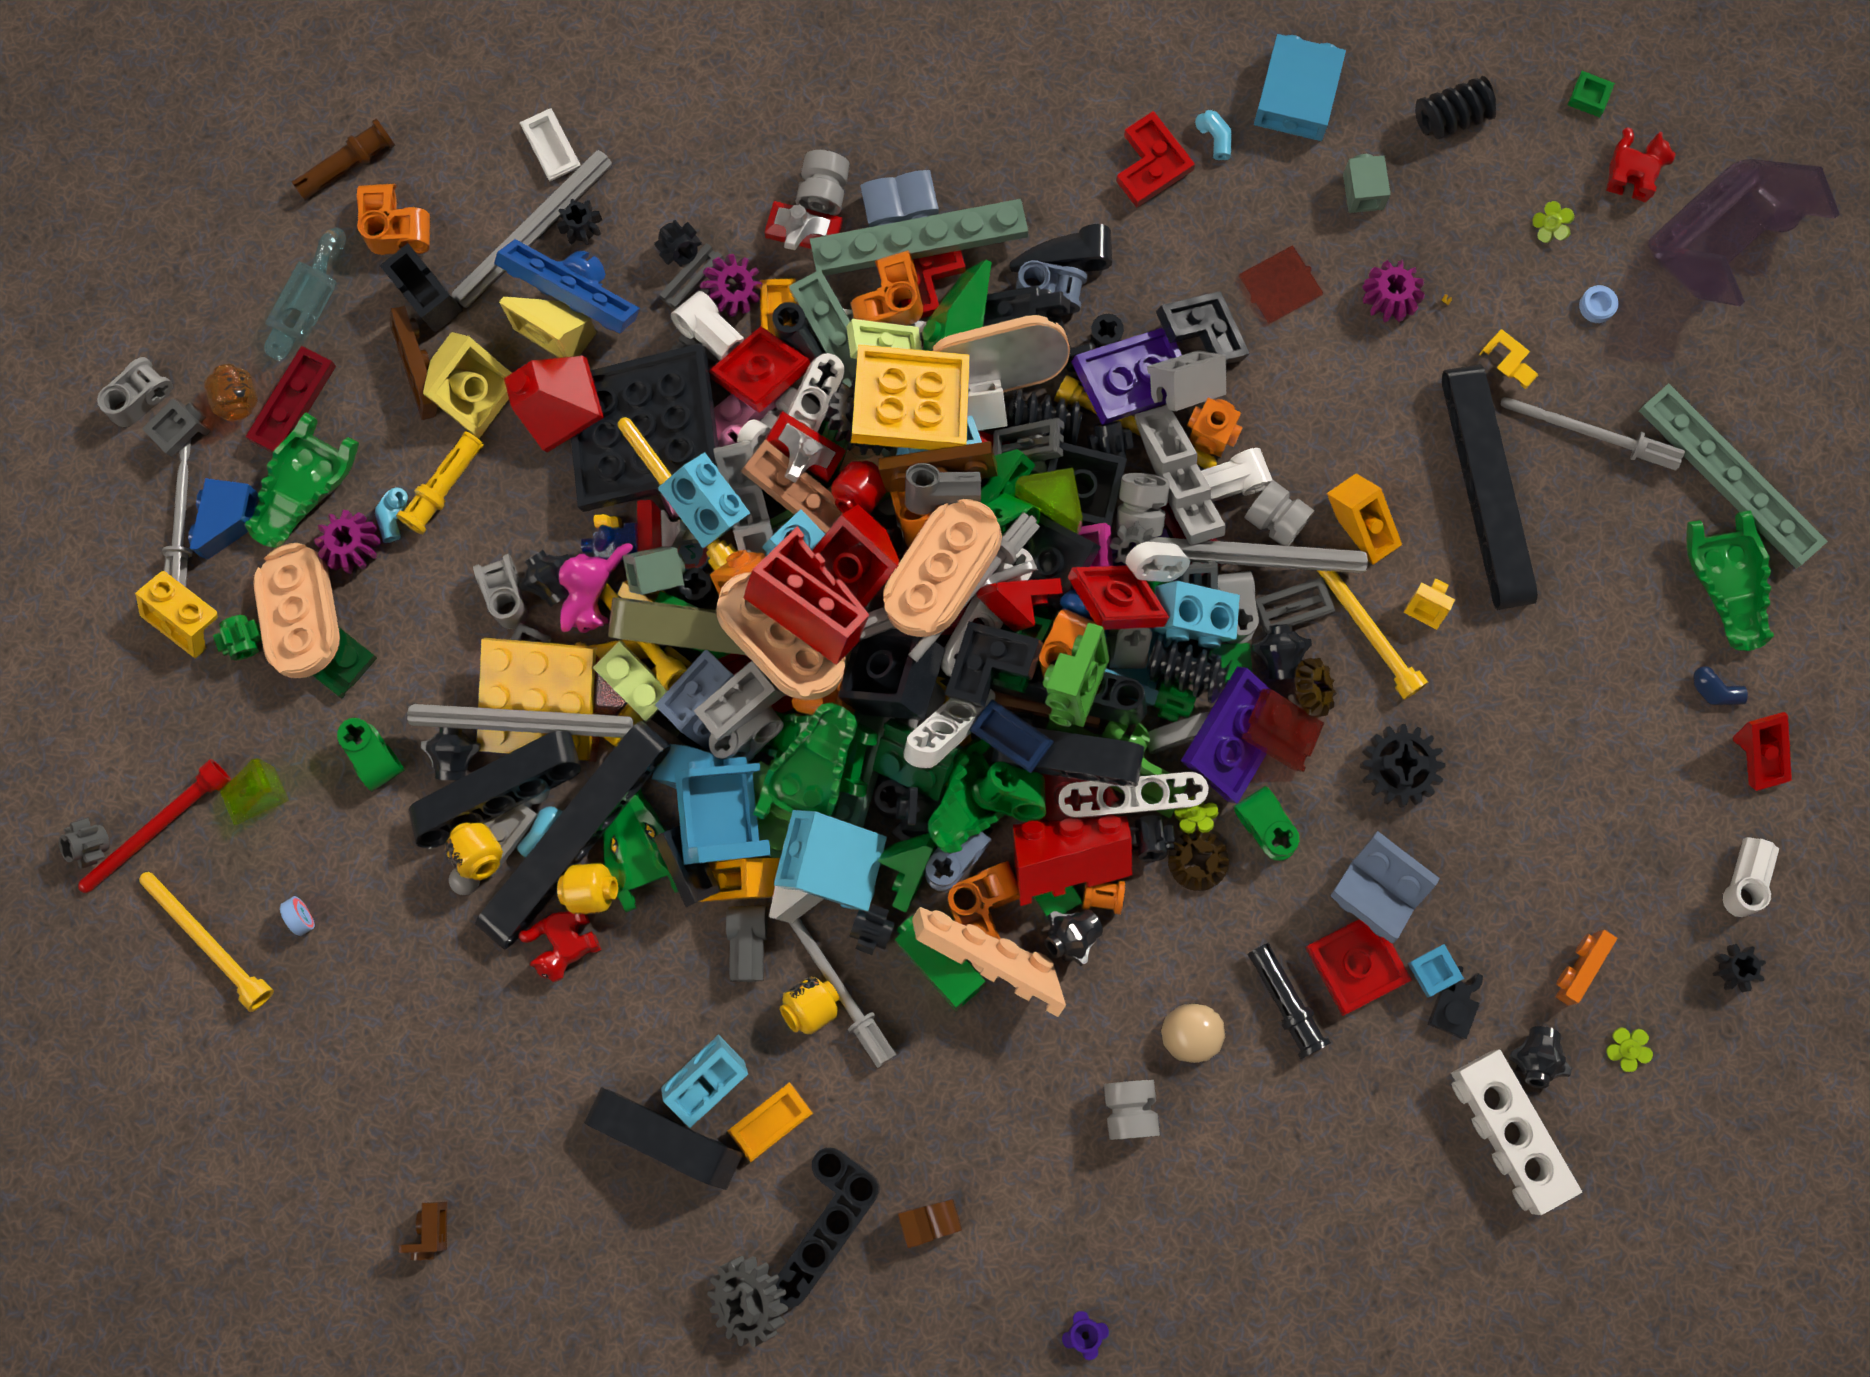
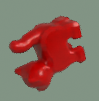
M1628 127L1622 131V139L1616 145L1609 166L1610 175L1606 191L1623 195V186L1631 183L1634 185L1631 198L1647 202L1656 192L1657 187L1654 183L1660 174L1661 168L1672 164L1676 153L1671 149L1669 142L1663 139L1661 131L1650 141L1644 153L1630 148L1634 141L1633 129Z
M569 911L553 913L535 923L529 930L519 933V939L524 943L533 942L545 934L553 946L552 951L543 952L530 962V966L536 969L540 977L547 978L553 983L563 979L564 971L569 964L578 961L590 952L598 953L602 951L598 939L592 931L584 935H579L578 933L580 925L590 923L587 914H572Z

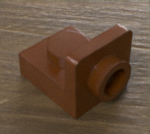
M447 1201L422 1203V1211H418L416 1217V1231L418 1235H421V1243L398 1245V1253H410V1260L435 1259V1252L447 1250Z

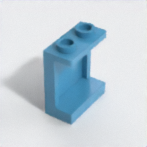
M1277 34L1254 125L1322 141L1328 126L1346 50L1337 48L1330 43L1318 44L1306 41L1296 35L1284 36Z
M746 757L723 759L724 766L712 767L711 760L688 762V769L675 772L684 865L770 855L769 840L759 841L757 816L753 815L756 808L753 772L760 771V763L747 764Z

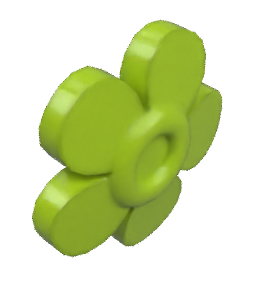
M1556 201L1548 202L1544 208L1546 215L1541 212L1536 213L1532 221L1533 226L1541 228L1537 235L1540 241L1549 243L1553 240L1554 236L1556 239L1563 241L1570 235L1569 227L1563 224L1571 223L1574 220V213L1569 208L1561 210V205Z
M1194 796L1190 797L1188 800H1194ZM1203 801L1194 807L1175 809L1174 814L1176 819L1181 821L1179 824L1181 831L1190 834L1198 826L1200 832L1206 833L1214 827L1212 819L1217 817L1218 807L1214 803L1204 805Z
M1620 1027L1613 1032L1612 1037L1619 1045H1608L1606 1053L1608 1058L1613 1061L1621 1059L1620 1066L1624 1071L1634 1072L1638 1066L1637 1060L1645 1064L1651 1061L1653 1057L1652 1050L1643 1046L1649 1040V1036L1644 1030L1635 1029L1630 1035L1626 1028Z

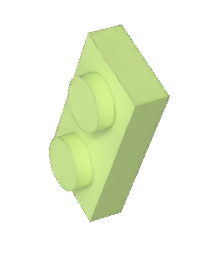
M851 319L846 326L850 356L854 359H857L858 344L922 350L919 327Z
M619 641L593 669L645 722L649 721L659 711L655 704L667 691L657 680L656 675L623 641Z

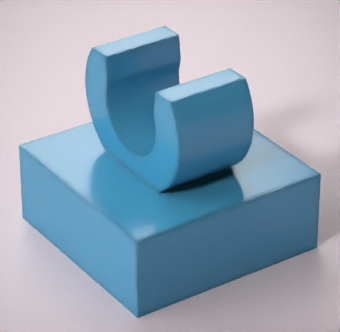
M1445 944L1408 963L1427 998L1464 979Z

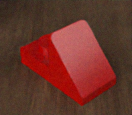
M1060 578L996 582L981 587L976 594L1004 624L1016 632L1034 627L1033 607L1049 604L1048 597L1061 594L1062 586Z
M1781 712L1747 722L1733 736V741L1746 751L1748 784L1755 791L1792 781L1788 714Z

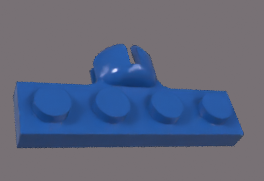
M514 239L496 254L494 264L506 270L509 275L524 280L538 288L541 293L552 296L569 305L572 310L596 320L606 329L620 334L637 318L639 307L601 287L603 284L600 282L605 279L606 275L603 264L596 256L586 261L585 259L589 257V252L576 251L564 261H555Z

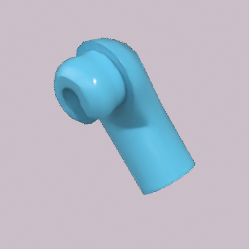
M1207 110L1205 113L1199 114L1195 121L1196 128L1201 133L1209 131L1214 137L1213 158L1215 160H1229L1231 158L1230 127L1216 111Z
M395 487L386 492L375 508L376 520L384 543H390L401 538L396 514L399 510L403 511L408 501V495L402 488Z
M549 806L539 811L530 832L517 846L522 856L527 857L562 814L560 809Z

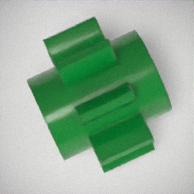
M236 615L226 618L219 623L221 633L213 635V639L218 652H222L223 656L229 654L231 660L237 661L250 658L258 653L259 650L256 643L261 642L262 637L260 625L255 624L254 620L248 621L247 616Z
M1161 679L1156 688L1159 692L1153 705L1160 708L1157 716L1171 722H1177L1179 716L1188 718L1196 701L1193 691L1188 688L1185 693L1179 692V680H1176L1170 688L1165 687L1164 680Z

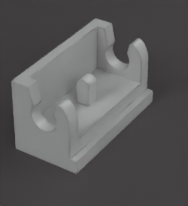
M1198 350L1147 366L1151 378L1152 399L1154 403L1162 401L1163 395L1161 390L1163 387L1167 394L1166 403L1168 410L1178 411L1205 402L1207 398L1214 399L1226 395V355Z

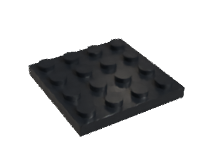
M702 343L590 370L604 418L571 438L577 506L582 512L662 494L658 489L660 486L659 482L619 430L618 421L621 418L627 417L634 423L671 475L704 452L717 467L713 449L718 448L719 445L707 352Z

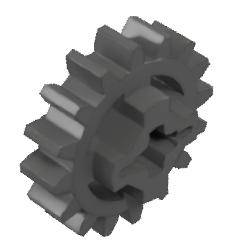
M739 1256L717 1268L719 1274L712 1276L710 1279L716 1288L707 1292V1296L715 1300V1305L709 1308L710 1313H718L720 1317L716 1323L717 1328L725 1325L727 1328L726 1338L730 1340L737 1336L739 1346L750 1343L752 1347H756L778 1335L777 1329L785 1324L780 1314L788 1311V1306L780 1303V1297L784 1296L786 1291L777 1289L775 1285L779 1280V1276L776 1274L770 1277L767 1274L769 1264L767 1263L757 1267V1260L754 1256L746 1260L743 1256Z

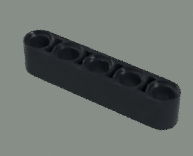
M566 731L548 733L414 802L409 807L408 813L416 845L427 849L441 846L446 843L451 831L456 826L462 823L484 824L577 776L581 771V765L572 735Z

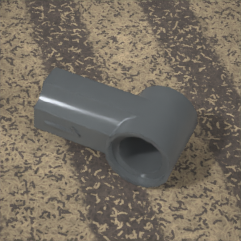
M926 463L914 464L906 471L905 505L909 511L915 514H928L935 511L938 505L946 503L951 505L963 499L981 502L980 472H939L935 466Z
M766 906L727 907L726 934L727 940L730 941L729 975L731 982L764 981V940H767V925H765L767 924Z

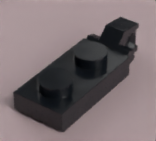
M1038 286L987 294L983 327L1031 315L1043 316L1048 318L1049 321V317L1070 314V299H1067L1062 291L1051 293L1049 289H1040Z

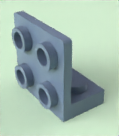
M704 650L655 706L679 731L711 753L709 748L711 732L699 719L694 710L735 675L712 653Z
M1377 831L1352 860L1331 893V897L1338 902L1342 909L1354 914L1367 924L1376 935L1384 937L1390 943H1394L1399 938L1414 909L1431 892L1440 878Z

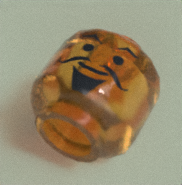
M223 364L217 366L213 373L204 381V389L211 411L224 420L237 421L244 419L252 413V410L257 405L258 396L253 379L245 369L237 368L232 364Z

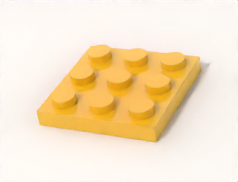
M858 344L851 443L925 450L966 445L969 355Z
M495 638L481 639L478 708L593 714L595 670L593 667L596 665L597 647ZM477 729V743L481 744L479 751L509 754L548 733ZM572 735L579 760H589L591 758L592 736Z

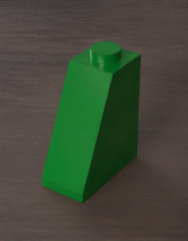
M912 915L897 928L896 931L900 935L895 939V942L953 1010L957 1012L985 987L986 981L967 960L960 964L916 940L912 921L914 915Z

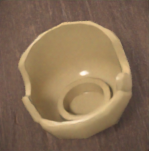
M1184 1004L1178 1006L1165 1017L1161 1029L1163 1044L1171 1055L1179 1061L1191 1063L1210 1060L1220 1052L1225 1039L1223 1020L1218 1013L1206 1005Z

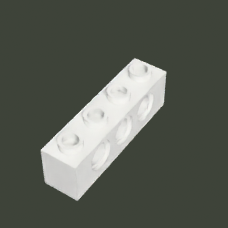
M1500 1049L1490 1051L1451 1073L1455 1079V1082L1452 1083V1088L1456 1096L1463 1104L1468 1102L1475 1114V1117L1472 1118V1123L1476 1131L1484 1140L1488 1138L1496 1151L1492 1154V1158L1503 1175L1509 1174L1516 1186L1512 1190L1513 1195L1524 1211L1529 1209L1531 1214L1543 1215L1582 1193ZM1489 1087L1494 1088L1500 1097L1499 1104L1495 1109L1489 1108L1484 1101L1485 1091ZM1511 1122L1520 1131L1519 1140L1514 1145L1510 1144L1504 1135L1506 1126ZM1531 1158L1535 1159L1540 1166V1174L1535 1180L1529 1179L1525 1173V1165Z

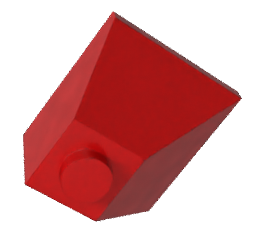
M584 356L531 360L504 378L511 408L541 449L547 453L604 418L588 360Z
M859 504L843 513L812 550L814 554H821L826 561L825 568L836 581L842 580L864 609L887 583L900 562L886 529Z

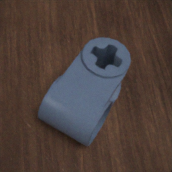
M1035 260L1028 261L1021 266L1018 272L1016 289L1031 287L1025 283L1026 279H1037L1041 283L1038 286L1040 289H1049L1051 293L1062 291L1063 295L1070 299V313L1080 311L1081 302L1079 297L1081 287L1087 281V274L1084 271L1074 267H1062ZM1067 287H1070L1069 293H1066Z
M983 832L968 837V840L961 845L962 850L952 854L944 853L937 847L926 864L925 877L927 883L937 891L950 890L957 884L968 868L978 860L992 839ZM945 864L950 866V878L946 875H943L940 879L935 877V865L941 868Z

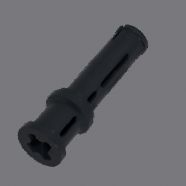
M1269 942L1247 954L1256 967L1284 1018L1281 1020L1283 1029L1289 1030L1300 1049L1298 1054L1300 1059L1331 1044L1329 1038L1323 1037L1313 1020V1010L1309 1009L1308 1006L1304 1007L1301 999H1299Z

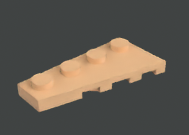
M919 907L912 918L916 940L960 964H963L966 959L971 961L973 967L980 972V975L993 982L999 976L1016 988V995L1027 1001H1030L1032 996L1048 1003L1046 1011L1059 1017L1066 1003L1053 962L1046 955L1039 952L1030 953L1025 951L1014 942L1005 938L996 939L985 934L977 926L971 924L965 926L955 922L941 911L935 910L931 912L922 907Z

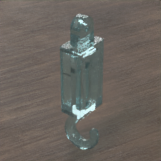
M333 227L322 235L312 267L298 261L265 322L272 331L265 342L264 350L272 359H284L295 341L304 344L337 285V282L330 275H327L326 271L329 257L331 260L336 261L344 250L346 243L344 230ZM293 309L299 310L301 315L294 328L284 325Z

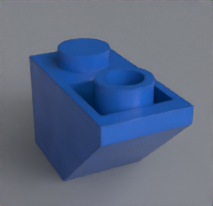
M205 478L204 487L198 492L196 499L198 509L196 522L189 530L188 540L190 549L201 558L210 559L248 532L245 522L249 521L255 512L259 501L258 492L249 484Z

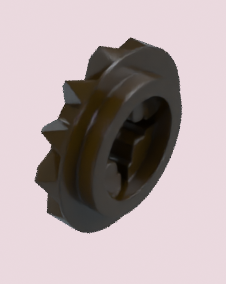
M1321 658L1303 659L1297 666L1294 680L1296 697L1301 707L1309 716L1314 718L1328 715L1329 710L1334 708L1335 705L1333 696L1337 694L1333 689L1335 679L1330 677V668L1323 664Z
M1199 830L1190 834L1184 833L1173 843L1174 849L1169 850L1168 867L1176 882L1186 889L1193 891L1209 890L1218 885L1226 876L1230 860L1226 851V845L1215 834L1202 833ZM1190 846L1197 850L1199 854L1213 853L1205 862L1207 875L1199 866L1184 867L1193 858Z

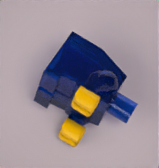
M594 515V526L599 528V531L592 532L593 538L581 539V550L583 553H594V557L606 560L617 547L626 543L633 545V549L628 554L638 552L637 523H624V528H622V519L616 516Z

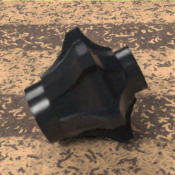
M544 550L538 552L525 561L528 569H526L525 578L519 584V587L522 591L538 595L552 607L569 596L568 590L559 583V571L563 563L570 559V556L568 554L563 556L549 554L547 556Z
M1292 624L1269 626L1270 633L1266 634L1258 643L1252 644L1253 651L1264 661L1266 669L1269 670L1270 679L1295 678L1297 666L1302 661L1305 652L1312 646V641L1292 631Z
M439 727V732L431 739L421 741V748L428 754L432 767L435 769V779L459 780L466 776L470 760L481 749L480 743L471 740L462 732L463 728Z
M1088 909L1072 914H1062L1056 911L1050 913L1047 916L1050 930L1047 932L1048 937L1044 941L1049 954L1056 959L1062 957L1065 962L1072 959L1080 966L1087 963L1091 946L1103 933L1098 917Z
M1535 1026L1530 1028L1529 1036L1526 1037L1524 1043L1509 1054V1060L1517 1064L1515 1070L1523 1073L1526 1077L1525 1082L1536 1088H1547L1550 1081L1558 1077H1569L1572 1072V1068L1566 1062V1057L1563 1055L1562 1045L1560 1044L1561 1034L1549 1027Z

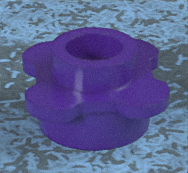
M1078 1311L1073 1315L1074 1323L1070 1330L1063 1334L1062 1342L1066 1348H1075L1081 1352L1086 1360H1093L1098 1356V1348L1101 1345L1102 1339L1108 1337L1109 1329L1105 1323H1096L1091 1320L1085 1311ZM1083 1332L1089 1333L1088 1339L1082 1338Z

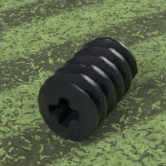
M1481 76L1480 79L1474 78L1469 80L1467 84L1460 83L1454 89L1450 87L1444 89L1442 93H1433L1429 98L1417 99L1415 104L1417 123L1423 134L1429 135L1432 132L1436 139H1441L1444 137V127L1451 135L1457 132V123L1463 130L1470 127V118L1475 125L1483 122V114L1488 120L1495 119L1496 98L1490 81L1485 76Z
M1017 389L1010 401L1006 418L1007 426L1005 428H1009L1011 424L1015 427L1059 418L1064 422V429L1060 430V434L1064 436L1063 443L1068 436H1071L1072 445L1076 446L1083 413L1080 411L1079 401L1075 400L1068 410L1066 409L1065 398H1060L1056 406L1053 407L1050 395H1046L1041 404H1038L1036 392H1032L1027 401H1024L1022 389ZM1049 432V433H1044V434H1043V437H1044V436H1049V435H1050V432Z
M1159 634L1153 647L1147 670L1150 669L1151 682H1156L1164 675V685L1168 688L1176 680H1179V692L1185 693L1193 685V696L1199 698L1205 690H1208V702L1214 703L1222 691L1232 660L1223 668L1222 656L1217 654L1209 663L1207 662V650L1204 649L1195 658L1193 657V647L1190 644L1187 645L1182 653L1178 652V640L1174 639L1168 647H1164V635Z

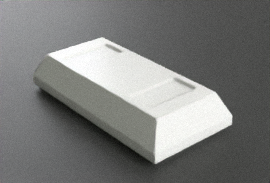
M552 108L520 122L549 182L581 166Z

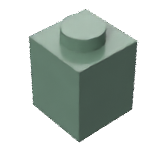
M1360 154L1349 159L1343 173L1349 213L1384 210L1391 195L1385 156Z
M662 546L623 555L629 591L631 593L643 595L684 585L682 575L686 571L685 562L675 547Z

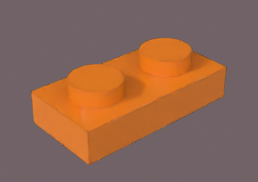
M1605 929L1595 932L1593 935L1586 934L1576 949V953L1580 956L1573 968L1567 966L1557 980L1556 985L1560 987V990L1555 997L1568 1006L1578 1004L1618 938Z

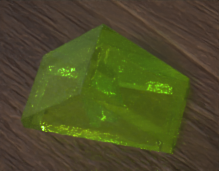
M1073 468L1019 477L1015 486V495L1038 507L1040 512L1063 527L1077 534L1081 531L1083 517Z
M259 758L252 759L220 791L234 825L289 801L275 767Z

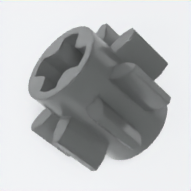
M1135 521L1134 526L1129 528L1120 525L1117 531L1120 538H1112L1110 548L1118 550L1114 562L1119 563L1122 561L1126 564V557L1133 549L1131 542L1137 543V545L1143 542H1150L1154 532L1153 528L1146 530L1140 527L1139 521Z
M85 818L71 822L70 827L64 828L65 834L59 838V849L67 862L78 860L79 867L82 869L98 864V860L104 859L103 852L109 849V837L103 826L97 824L90 826L89 819Z

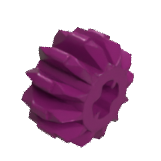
M728 254L725 262L720 257L712 260L714 268L707 267L703 270V274L710 280L701 282L700 288L710 290L711 294L708 296L713 301H717L715 305L719 313L726 307L729 317L736 316L738 310L743 314L749 312V303L755 304L759 301L758 295L752 291L762 288L763 284L761 282L753 281L752 279L759 271L757 268L747 271L746 268L749 260L745 257L740 259L738 263L734 254ZM732 278L736 282L733 287L737 286V290L730 293L726 288L729 284H725V281Z
M1387 259L1383 262L1381 269L1378 267L1372 268L1368 275L1369 278L1365 279L1362 285L1363 291L1366 292L1363 297V304L1373 305L1370 310L1371 316L1379 311L1384 313L1382 317L1384 323L1389 321L1392 314L1398 322L1403 321L1406 314L1414 315L1418 309L1417 304L1422 303L1425 296L1424 292L1420 290L1424 285V279L1413 278L1417 272L1416 267L1410 268L1408 271L1403 269V259L1398 261L1396 267H1393ZM1392 288L1396 289L1395 294L1390 292Z
M343 509L340 519L334 514H329L328 518L331 523L328 526L318 525V530L324 535L314 539L315 545L321 548L318 552L319 558L328 561V566L334 571L342 567L346 573L352 574L354 563L361 569H366V562L363 559L366 556L373 559L377 558V554L371 549L380 544V539L373 535L377 531L376 526L372 522H366L367 518L360 512L352 516L349 510ZM351 537L353 538L349 545H347L345 542L342 545V542L345 538H348L349 540H351Z

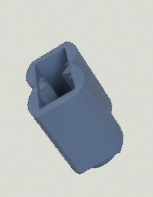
M930 170L913 171L895 178L875 179L860 185L869 227L939 214Z

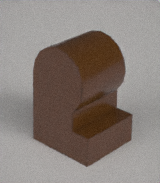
M954 1199L898 1213L907 1248L915 1247L962 1230Z

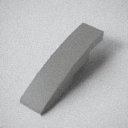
M1167 405L1135 414V422L1156 476L1165 478L1170 483L1167 501L1189 544L1193 545L1224 536L1226 525L1211 501V488L1197 465V452L1173 411L1168 410Z
M750 440L714 448L718 471L750 512L749 515L733 527L738 551L747 550V552L766 554L767 552L762 546L773 536L763 491L762 488L740 472L753 455Z
M751 661L698 706L694 712L715 739L720 741L786 694L780 691L756 664Z

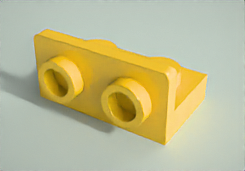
M161 571L135 593L139 614L144 620L195 659L206 649L204 629L218 618L217 611L165 571Z

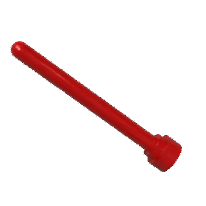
M209 759L198 769L200 773L195 776L197 781L82 878L78 883V889L82 893L91 892L206 792L212 793L215 789L220 791L231 782V778L216 761Z

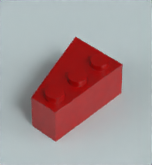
M797 526L752 569L743 598L837 665L859 642L869 614L842 580L836 581L824 566L825 559L820 553H813L804 542V534Z
M1106 815L1101 818L1091 819L1067 818L1062 821H1028L1023 824H1013L1014 859L1020 906L1031 904V897L1052 891L1054 897L1066 894L1065 887L1085 882L1087 887H1092L1132 876V837L1127 816Z

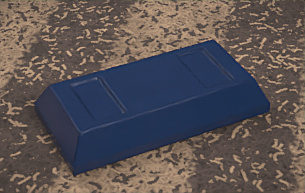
M991 699L969 729L1030 773H1032L1054 743V741L993 699Z

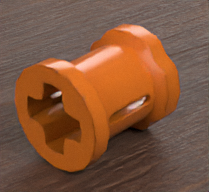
M1119 880L1118 883L1106 882L1092 887L1085 885L1082 909L1089 910L1090 907L1114 910L1115 914L1121 915L1125 881Z

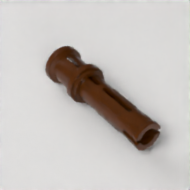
M377 118L372 121V126L356 137L349 136L348 140L345 141L347 145L291 181L305 201L359 163L367 165L371 162L370 158L387 146L390 148L395 146Z

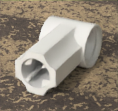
M702 291L696 292L671 313V319L677 329L689 339L695 337L719 361L744 341V337L719 315V310L713 300Z
M1260 448L1245 450L1233 456L1229 462L1201 471L1211 488L1212 502L1241 492L1243 495H1250L1263 491L1272 481Z
M1746 837L1743 839L1731 884L1723 894L1724 906L1732 915L1745 917L1768 906L1771 900L1769 885L1779 848L1774 843L1761 838ZM1741 889H1745L1750 893L1752 897L1751 905L1743 901Z

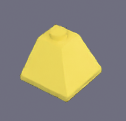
M503 297L499 302L515 331L558 358L580 356L597 333L591 321L592 318L572 310L569 305L561 301Z
M451 332L430 360L423 394L471 434L480 439L509 399L504 378L510 375L511 372L471 337Z

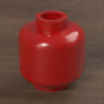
M868 460L852 461L847 464L831 486L835 505L842 513L859 504L870 514L886 494L879 467Z

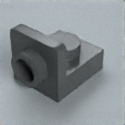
M174 398L142 428L164 453L171 457L197 432L205 436L211 432L202 422L207 417L199 408L191 402L184 405Z

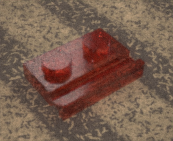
M1262 689L1248 721L1251 725L1248 732L1243 733L1242 739L1290 769L1304 772L1306 767L1303 764L1306 757H1311L1324 722L1309 716L1302 708L1274 690Z

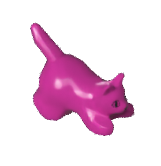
M626 543L617 547L607 560L579 554L575 558L572 557L563 563L559 571V583L568 590L569 596L564 601L561 610L560 623L562 632H568L572 627H577L579 632L587 633L609 623V619L601 615L598 601L606 587L611 572L621 562L623 555H627L633 549L632 544Z

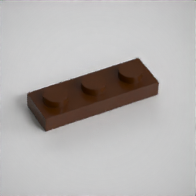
M405 306L391 308L390 327L421 420L436 417L437 405L423 394L430 360L427 351L419 349L417 339H420V332L415 318L409 319Z
M991 441L878 458L879 472L887 493L895 491L904 492L906 471L910 466L918 463L933 465L939 472H980L981 480L998 476L997 463Z

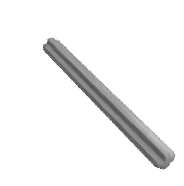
M599 150L590 156L452 292L454 300L464 308L469 307L505 271L494 264L497 252L514 239L530 247L560 217L559 209H565L570 204L571 199H574L576 202L611 167L612 162L608 156Z
M1151 537L1150 542L1178 545L1190 562L1207 563V561H1215L1218 564L1363 573L1366 571L1368 558L1364 551L1204 541L1190 545L1187 539Z
M413 704L409 706L407 712L408 724L413 726L532 733L566 731L571 735L623 738L633 727L632 718L629 716Z

